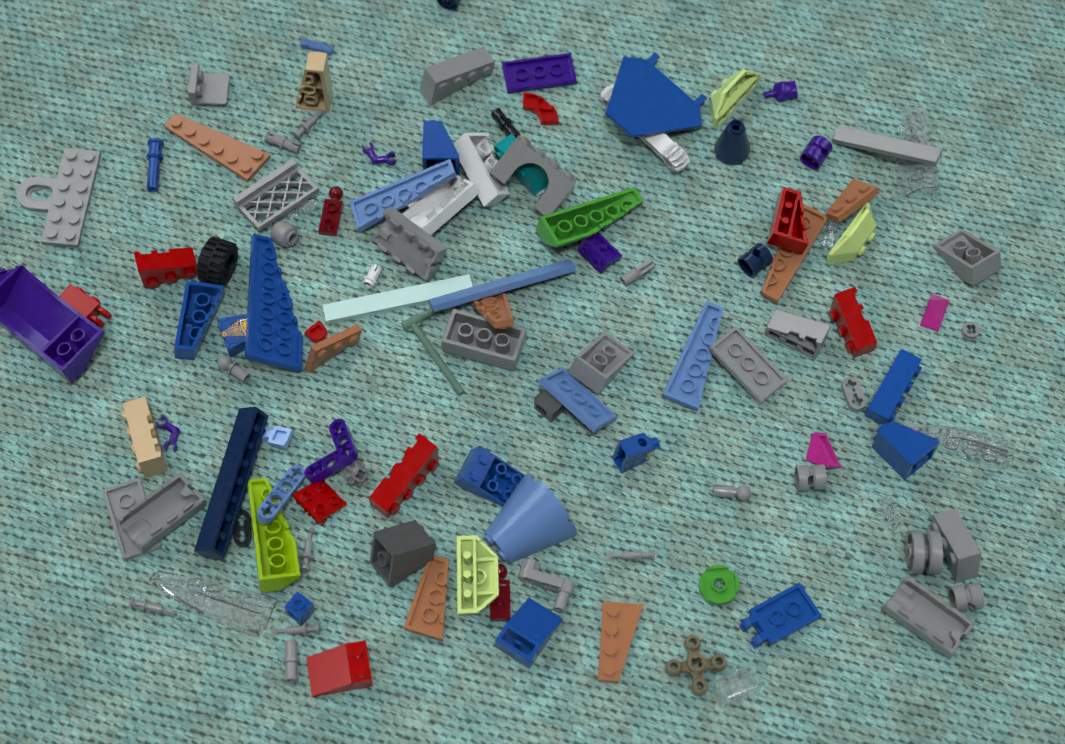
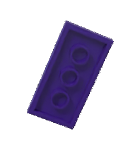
M571 53L502 62L507 94L577 85Z

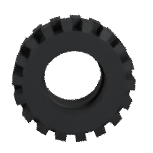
M215 236L210 237L203 246L198 259V280L209 284L225 286L231 279L237 264V244Z

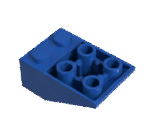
M478 446L470 450L454 483L472 494L503 507L525 475L482 446Z
M528 598L495 639V647L530 669L563 618Z

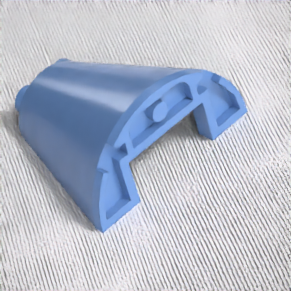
M529 473L522 478L484 533L486 535L484 537L486 542L490 546L495 545L499 550L497 554L503 562L507 561L509 564L577 535V529L573 522L571 524L568 522L570 516L560 501L539 479L535 482L533 480L535 477Z

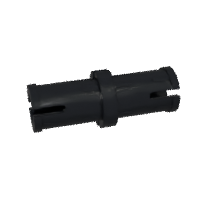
M500 108L493 110L491 115L497 121L502 131L508 136L510 134L514 137L521 135L513 126L512 120L507 118Z

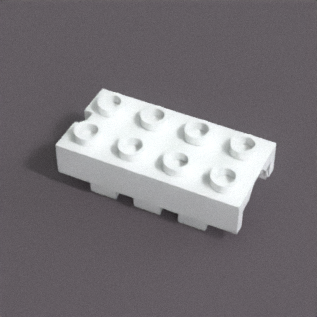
M457 175V177L422 196L421 199L408 204L409 209L403 215L429 235H432L479 193L474 183L466 179L462 180Z

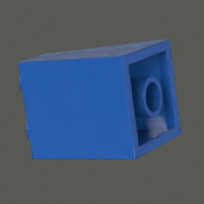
M423 121V170L451 159L456 175L460 176L459 154L442 121Z
M892 420L887 425L884 423L877 429L878 433L873 438L872 448L906 480L933 457L940 442L935 438Z

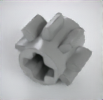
M360 460L358 462L354 461L345 467V474L343 476L348 478L347 482L352 485L354 483L361 485V482L367 479L369 469L364 467V462Z

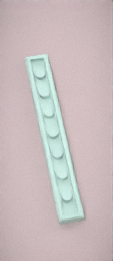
M468 274L324 304L323 310L326 324L429 303L428 299L473 286Z

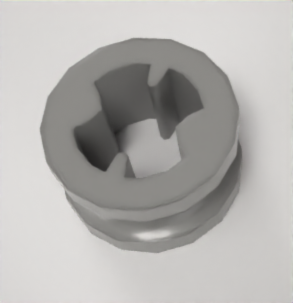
M974 322L965 323L961 330L963 338L969 341L975 340L980 332L979 326ZM970 328L974 330V332H971V334L967 332V330H970Z

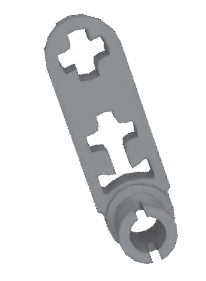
M524 559L518 580L557 592L558 595L553 609L557 612L565 613L569 597H572L575 583L558 576L540 572V563L533 559Z

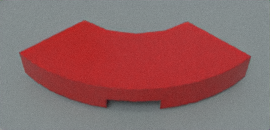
M523 92V110L534 113L540 119L541 125H559L558 114L553 105H550L539 95Z

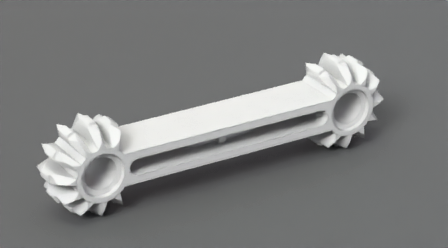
M613 84L607 86L601 92L600 98L605 107L608 106L614 87ZM665 133L639 137L673 172L679 173L689 164L690 160L685 150L678 143L673 142Z

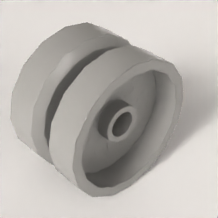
M909 530L906 539V563L909 574L921 575L924 569L928 575H939L941 573L943 543L939 531H927L923 535L922 531Z

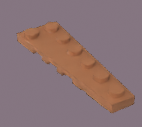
M176 113L164 125L167 131L246 182H249L271 158L270 154Z

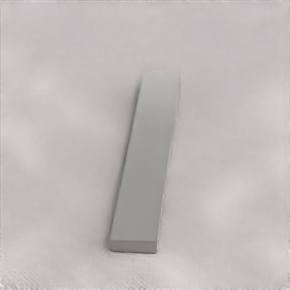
M842 126L838 127L832 138L835 144L933 166L937 165L942 155V148Z

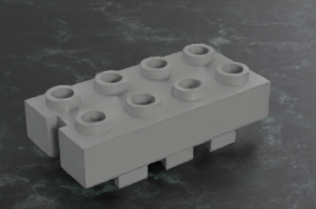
M389 207L384 209L382 215L385 216V222L377 234L372 235L371 240L378 244L377 247L382 251L391 254V257L398 263H403L406 266L405 268L411 273H416L425 281L433 279L439 268L437 262L443 260L448 248L395 208Z
M181 472L116 518L117 525L141 552H144L206 506V500L196 489L190 490L191 483Z
M908 575L882 609L890 617L949 659H951L962 642L959 639L964 641L975 626V623L966 618L964 614L954 607L952 608L947 602L931 593L929 589L917 583Z

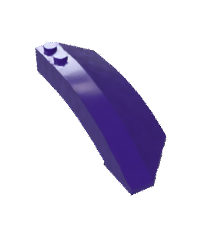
M23 265L15 266V269L10 270L0 269V326L44 363L72 383L86 369L105 332L66 303Z

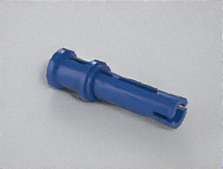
M150 138L147 142L149 152L146 157L149 161L146 190L155 192L158 191L160 162L163 159V154L161 153L164 141L159 138Z

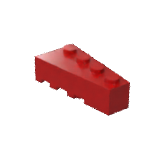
M420 433L415 437L417 440L416 444L412 448L408 446L405 450L402 462L394 464L389 473L390 477H384L369 497L370 505L387 518L395 515L400 510L402 502L409 500L414 493L413 490L417 486L420 487L425 482L427 474L430 471L434 472L439 465L437 446Z

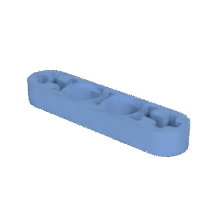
M291 466L259 506L257 520L260 523H272L292 498V495L305 480V469L302 466ZM283 485H288V486H290L292 489L289 490V491H286V490H283L281 487H282ZM278 498L282 502L279 504H275L271 501V499ZM270 508V514H267L266 516L263 515L266 514L268 509Z

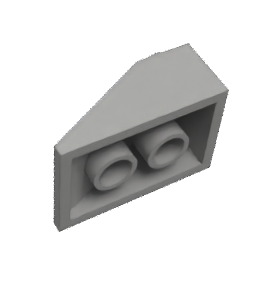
M960 229L934 245V249L953 271L972 286L1001 270L1000 251L964 229Z
M604 331L575 357L568 373L599 395L635 353Z

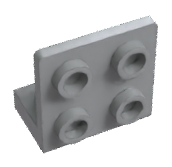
M191 63L188 87L191 105L226 106L230 81L229 74L203 73V70H200L199 63Z

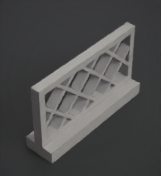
M292 159L235 196L233 201L240 214L243 213L261 231L318 193L319 188L298 168L297 163ZM297 176L301 177L300 182L291 181ZM282 186H286L285 191H276ZM290 186L299 187L298 192H289ZM302 187L312 188L308 192H302ZM267 196H271L270 201H262ZM275 196H284L283 202L274 201ZM288 197H296V200L293 202H287ZM256 206L255 211H247L250 207ZM260 206H269L268 212L259 211ZM273 206L281 207V210L278 212H272ZM263 216L266 217V220L259 224L257 217Z

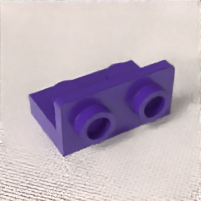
M599 232L582 239L577 249L600 274H603L609 265L620 261L622 255Z

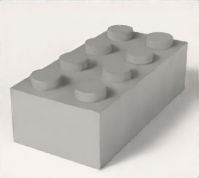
M453 309L441 341L442 351L515 371L526 341V328L515 325L507 329L494 328L482 316Z

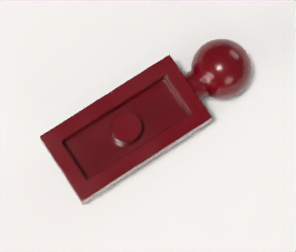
M334 186L329 190L331 200L325 199L318 230L319 235L337 237L344 205L343 201L338 200L343 197V190L338 186Z
M498 564L499 596L490 603V622L509 621L511 619L510 580H504L508 570L503 564Z

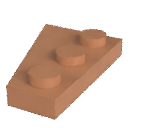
M853 179L827 210V218L838 223L842 222L878 195V187Z
M357 324L312 345L305 366L308 373H311L348 347L355 345L359 341L362 329Z

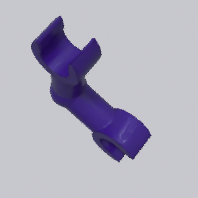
M369 142L370 149H366L362 145L363 153L369 156L373 164L387 163L391 166L396 164V160L389 159L395 157L394 152H389L386 156H377L372 142Z
M160 415L165 422L163 424L155 422L156 426L159 429H166L171 432L169 440L164 444V449L167 451L169 445H174L173 451L175 453L178 450L176 442L180 429L169 423L166 416Z

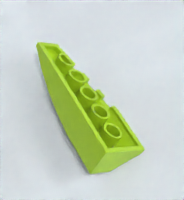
M267 478L249 479L248 481L260 593L280 591L300 578L296 541L289 530V525L285 521L282 511L270 524H262L257 520L259 506L272 491ZM276 498L271 499L273 503L278 504ZM270 508L268 509L267 513L263 515L266 516L267 514H270Z

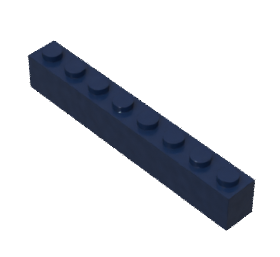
M257 407L239 408L194 552L206 559L225 558L269 416Z

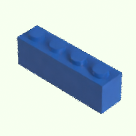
M903 349L900 350L870 403L865 417L881 425L884 423L887 425L888 421L894 420L897 414L895 411L896 407H901L906 398L903 394L905 391H910L914 384L911 381L913 376L918 377L922 369L919 366L921 358Z

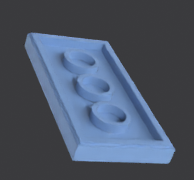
M564 368L542 377L538 382L593 433L612 424L617 419V415Z

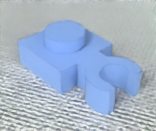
M265 426L264 432L266 433L262 436L261 442L267 441L269 446L287 450L294 432L292 429L274 426L273 430H269Z

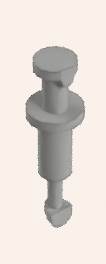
M320 110L316 116H312L305 123H300V129L292 133L293 136L299 140L301 134H308L309 128L317 122V118L320 115L324 116L325 112Z
M313 527L308 531V540L305 541L304 552L300 555V560L303 561L300 571L305 573L309 572L308 564L313 561V556L311 555L313 547L312 534L315 533Z
M642 549L622 552L621 554H612L610 552L607 553V558H621L622 560L639 559V562H642V558H652V560H655L654 550L642 552Z
M131 597L129 606L142 607V612L149 610L157 613L166 612L172 614V616H177L176 610L165 609L163 605L148 602L147 598L144 601H139L135 597Z
M304 622L301 626H289L286 629L277 630V628H273L271 632L274 635L286 633L288 635L303 634L308 636V632L320 633L321 627L320 623L308 626L307 622Z

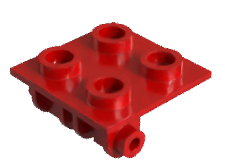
M324 480L315 484L311 483L292 495L296 500V504L300 505L305 513L308 512L307 515L309 517L312 516L316 521L315 523L321 526L326 523V517L347 505Z

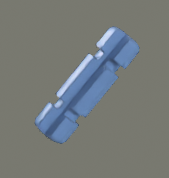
M304 37L301 38V48H309V50L315 52H325L330 56L333 54V45H325L322 42L309 41V39Z

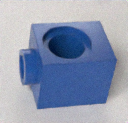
M296 592L284 606L286 614L300 625H303L315 611L313 603L299 592Z

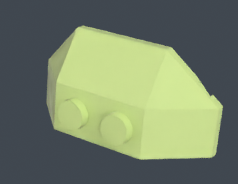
M743 69L732 74L729 79L726 78L722 82L721 87L712 92L710 96V111L713 128L717 129L759 84L760 73Z
M870 203L864 204L860 212L828 253L827 264L854 261L858 255H863L867 248L865 246L867 242L871 243L876 236V233H874L876 223Z
M477 535L457 536V614H479L499 596L498 556Z

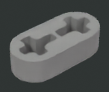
M854 377L845 378L842 382L841 390L847 406L852 412H861L865 407L866 399L860 383ZM848 383H850V385L852 386L854 385L853 392L851 391L850 387H847ZM854 397L857 402H861L859 406L853 404Z

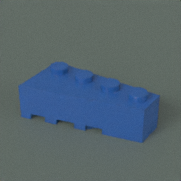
M186 281L174 346L175 358L195 359L224 298V285Z

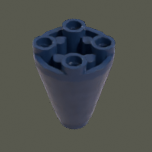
M738 119L729 122L715 142V156L726 164L741 165L750 154V144L745 126Z

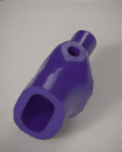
M794 80L775 83L773 90L765 91L763 95L764 99L775 97L777 102L780 103L798 98V91Z

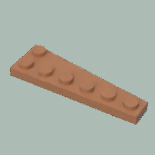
M803 204L804 223H806L805 231L809 245L803 254L778 247L761 292V296L775 303H778L828 221L827 215Z

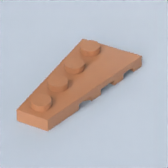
M506 292L469 302L494 328L507 329L510 326H514Z
M434 555V559L426 564L406 619L404 630L443 642L449 559Z
M603 601L598 682L619 683L644 604Z

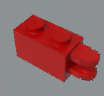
M69 284L59 296L100 328L104 326V323L97 318L99 315L106 319L112 317L107 310L101 307V302L96 297L88 296L78 286L74 287Z

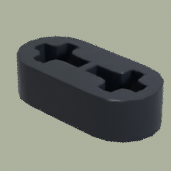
M243 509L239 510L233 529L234 542L240 548L247 547L252 542L251 517L248 511ZM242 515L245 518L243 521L244 526H241L238 520ZM241 531H244L245 537H248L244 538L243 542L238 539L241 537Z

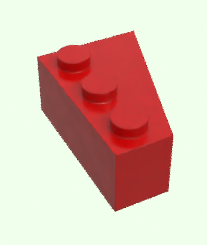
M787 187L782 188L777 197L767 244L803 254L809 242L806 238V223H804V208L800 191Z
M174 248L164 253L151 250V254H140L139 251L134 252L144 288H156L164 283L171 284L180 279L194 278L197 275V262L193 248Z
M856 287L836 293L829 311L831 321H835L837 332L840 337L844 338L846 350L852 354L853 358L874 351L877 345L869 320L865 321L861 310L864 307L862 304H858L855 293H857Z

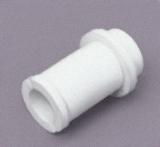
M372 264L367 276L363 277V285L367 288L372 289L377 285L376 281L382 272V267L378 266L377 270L375 269L377 264Z

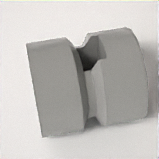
M808 465L796 466L795 483L797 491H808L810 487L814 490H825L827 486L825 465H812L811 468Z
M979 583L966 584L965 588L962 585L949 587L948 598L952 608L954 607L960 612L966 611L967 608L970 610L983 609L984 594Z

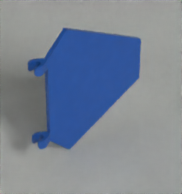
M653 53L647 60L623 56L605 115L631 138L702 127L700 107L704 105L707 97L701 94L694 101L655 67L657 60L660 58L657 53Z

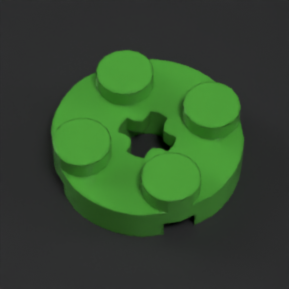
M724 565L708 567L701 575L698 585L699 592L705 602L718 606L732 602L740 586L736 573H733ZM716 581H720L725 587L717 589L714 585Z

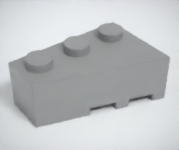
M776 310L766 327L764 336L816 360L826 342L831 325Z
M956 508L934 514L930 525L931 531H939L941 534L943 554L955 583L977 578L981 551Z

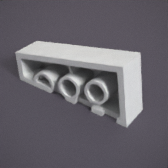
M464 133L453 143L459 154V161L470 182L475 184L479 193V200L483 206H496L509 195L506 183L503 184L490 174L498 160H495L493 157L494 148L493 145H489V133Z

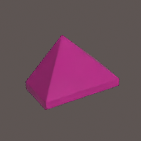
M932 294L920 326L938 332L950 300Z
M814 432L811 437L806 460L815 464H824L827 468H841L827 434Z

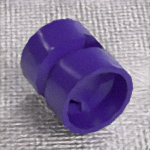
M815 135L800 154V161L805 166L818 170L833 149L832 144L823 136Z

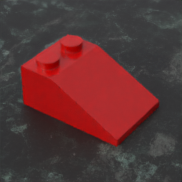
M366 640L343 644L306 657L312 697L373 687Z

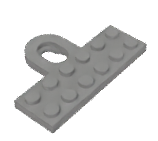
M64 148L57 178L31 177L19 185L16 196L19 204L24 209L48 213L41 238L42 245L79 248L101 159L100 151ZM42 189L53 191L52 197L46 201H37L31 198V194L34 191Z

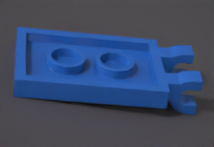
M799 582L751 608L748 612L750 616L741 620L739 627L742 632L749 630L753 626L759 634L752 638L750 644L756 649L766 641L770 646L817 621L822 615Z

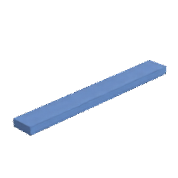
M570 259L428 299L429 305L434 312H438L576 271V266Z

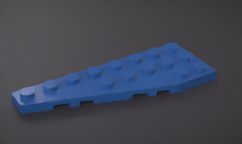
M254 233L251 237L245 359L299 372L302 369L303 336L301 331L298 330V321L292 311L293 305L286 283L281 277L282 270L281 267H278L276 261L277 255L271 238Z

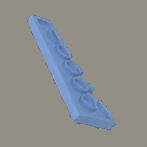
M451 159L349 201L358 231L362 232L365 229H369L372 225L385 218L382 215L384 209L393 207L398 211L457 177Z
M706 301L663 392V398L698 411L712 358V353L708 348L716 342L723 307Z

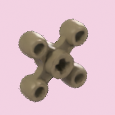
M690 635L684 642V647L689 653L688 659L686 661L669 660L665 666V671L670 677H676L681 673H688L693 678L691 685L692 693L696 696H704L708 690V684L703 678L704 672L707 670L723 671L727 665V660L721 654H716L709 659L704 658L699 653L700 639L695 635ZM693 664H700V666H697L696 668L693 667ZM674 666V667H676L677 669H676V670H672L670 667Z

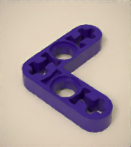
M336 419L329 426L336 450L305 469L304 475L310 483L315 484L350 465L358 458V451L352 434L343 419ZM347 438L345 443L340 444L343 439ZM335 461L332 466L328 467L330 462Z

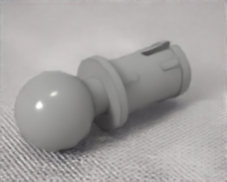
M223 355L218 359L219 368L228 370V375L235 376L242 383H246L250 379L251 373L240 367L238 362L233 363L231 357Z
M714 484L713 497H726L733 500V497L736 496L739 500L746 501L751 496V490L747 486H740L735 489L734 484L732 486Z

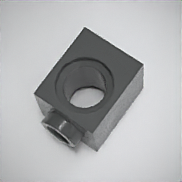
M547 390L538 393L534 399V409L550 423L564 411V406Z

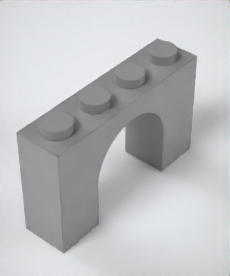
M518 135L492 168L490 174L505 184L519 166L526 163H534L541 166L548 175L549 183L547 189L535 203L534 208L543 215L551 214L573 188L577 180L574 179L575 176L570 171L566 170L565 172L560 168L561 165L556 160L548 159L543 150L538 147L535 149L530 145L531 141Z

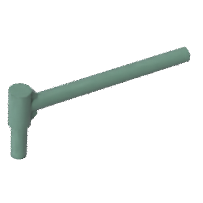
M429 308L401 323L403 329L406 332L415 333L459 396L463 395L465 390L420 329L422 321L437 312Z

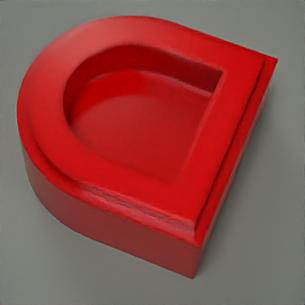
M320 321L304 331L305 335L313 343L325 340L328 335L327 329Z

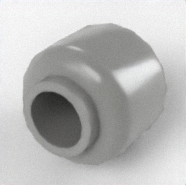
M279 221L271 228V239L282 247H290L298 240L297 228L287 221Z

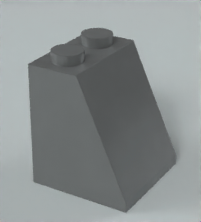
M416 520L374 531L370 564L388 586L391 587L433 560L436 543Z

